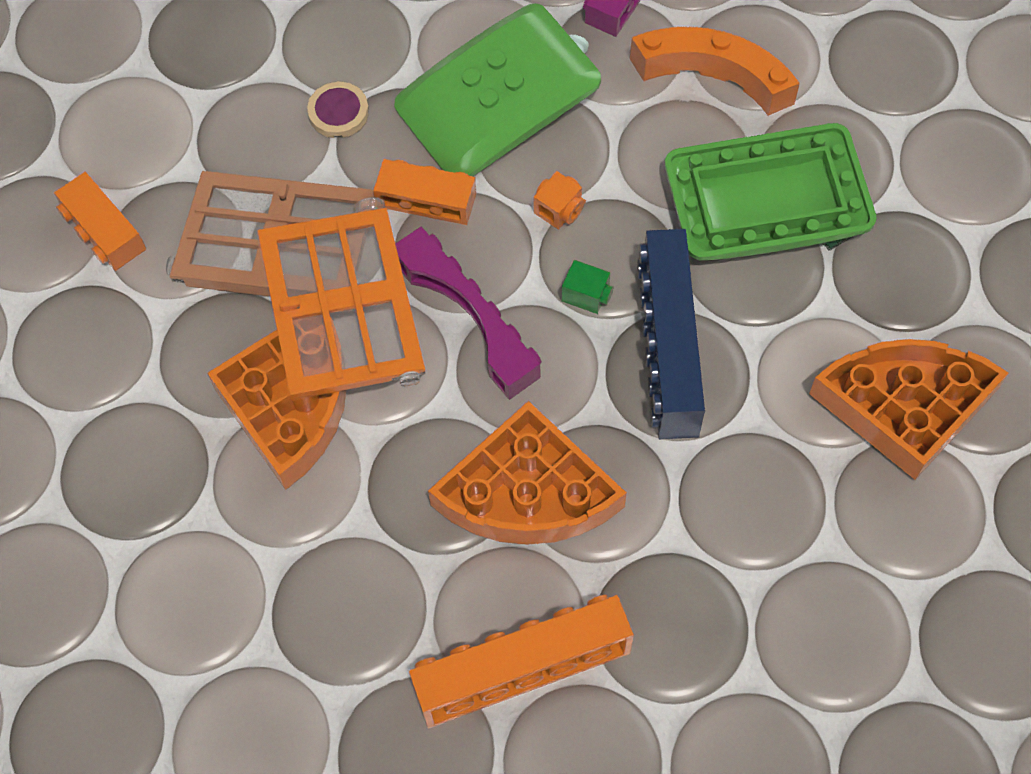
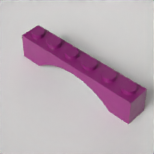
M421 226L395 243L402 274L411 285L428 288L445 295L458 303L475 321L487 345L489 377L509 400L541 378L540 364L542 361L537 352L531 347L528 349L520 341L521 336L512 324L506 325L500 318L501 313L492 301L487 302L481 296L482 293L477 283L472 278L467 279L461 273L462 268L453 256L448 257L442 251L443 247L434 234L429 235Z

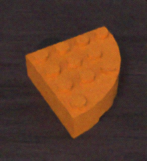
M323 315L293 320L304 377L334 371ZM331 319L341 370L346 369L341 345ZM277 330L207 373L215 391L285 490L313 467L324 454L337 432L345 407L346 390L291 400Z
M903 339L879 342L868 346L865 350L851 355L849 353L834 361L815 377L809 394L916 480L999 390L1009 372L987 358L969 350L965 353L957 349L948 348L946 343L930 340Z
M528 401L428 490L430 505L450 522L473 534L499 542L529 545L565 540L582 535L604 524L625 508L627 492Z

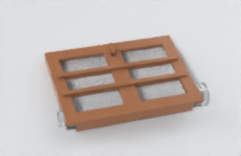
M202 171L176 256L168 257L166 273L170 275L172 282L185 283L187 287L270 296L257 230L373 210L375 205L374 192L372 189ZM369 227L346 231L358 285L367 283L366 273L358 272ZM339 233L313 237L324 290L350 286ZM306 238L277 243L288 297L317 292Z

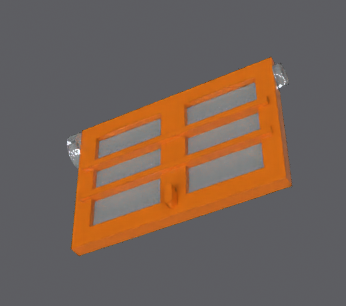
M370 197L358 201L353 207L354 213L257 230L291 400L399 380L402 387H411L420 382L419 376L425 375L423 357L387 207L380 198Z

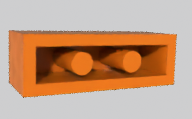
M383 159L373 190L376 207H387L389 210L468 225L477 194L475 177L469 176L464 172L453 173L439 170L433 166L423 167L409 164L403 160L393 161Z
M86 171L54 192L60 203L56 206V209L66 222L72 220L76 224L73 229L84 243L90 241L94 247L91 250L101 264L108 262L116 271L147 250L137 230Z

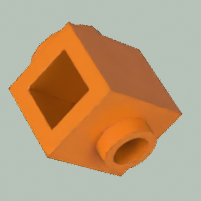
M558 171L550 179L546 178L541 182L536 195L533 197L534 214L558 230L565 222L568 224L573 223L580 215L586 203V200L582 198V187L574 178L564 176Z

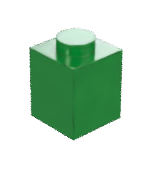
M574 260L562 285V302L598 314L602 303L608 305L613 293L614 286L610 285L611 272Z

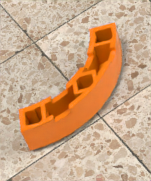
M671 27L645 32L631 38L630 60L643 81L665 75L679 74L680 70L698 71L703 76L716 78L724 82L731 80L744 88L743 92L754 99L767 116L795 105L800 85L796 77L779 59L767 50L742 37L710 28Z

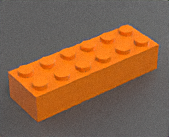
M600 595L589 600L587 606L574 610L573 607H567L553 614L554 618L543 622H540L538 619L531 620L520 625L519 630L507 635H505V632H498L485 638V643L472 648L470 645H462L451 650L450 656L436 660L435 657H430L417 662L415 668L409 670V674L428 729L629 655L634 634L618 595L609 598L607 595Z

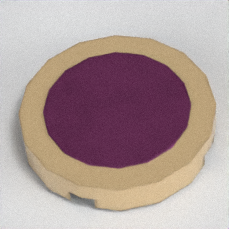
M347 82L327 83L316 89L309 98L307 106L310 124L318 133L330 138L342 135V138L349 137L360 131L368 119L369 108L366 95L359 87Z

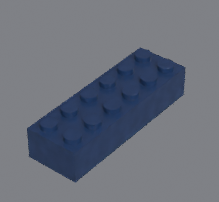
M686 229L647 230L645 243L639 244L640 260L637 261L638 279H642L640 304L645 312V317H643V336L647 337L648 346L645 347L646 367H650L648 393L649 397H653L651 426L652 428H658L659 440L699 438L705 414Z

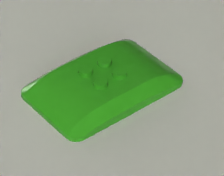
M534 3L526 5L503 18L439 61L396 96L394 106L400 117L443 171L453 173L464 172L469 176H475L594 93L600 87L601 74L548 10L542 5Z
M838 123L677 148L670 151L665 158V170L680 228L686 229L688 253L697 260L742 257L835 241L867 233L873 229L877 220L851 134L845 126Z

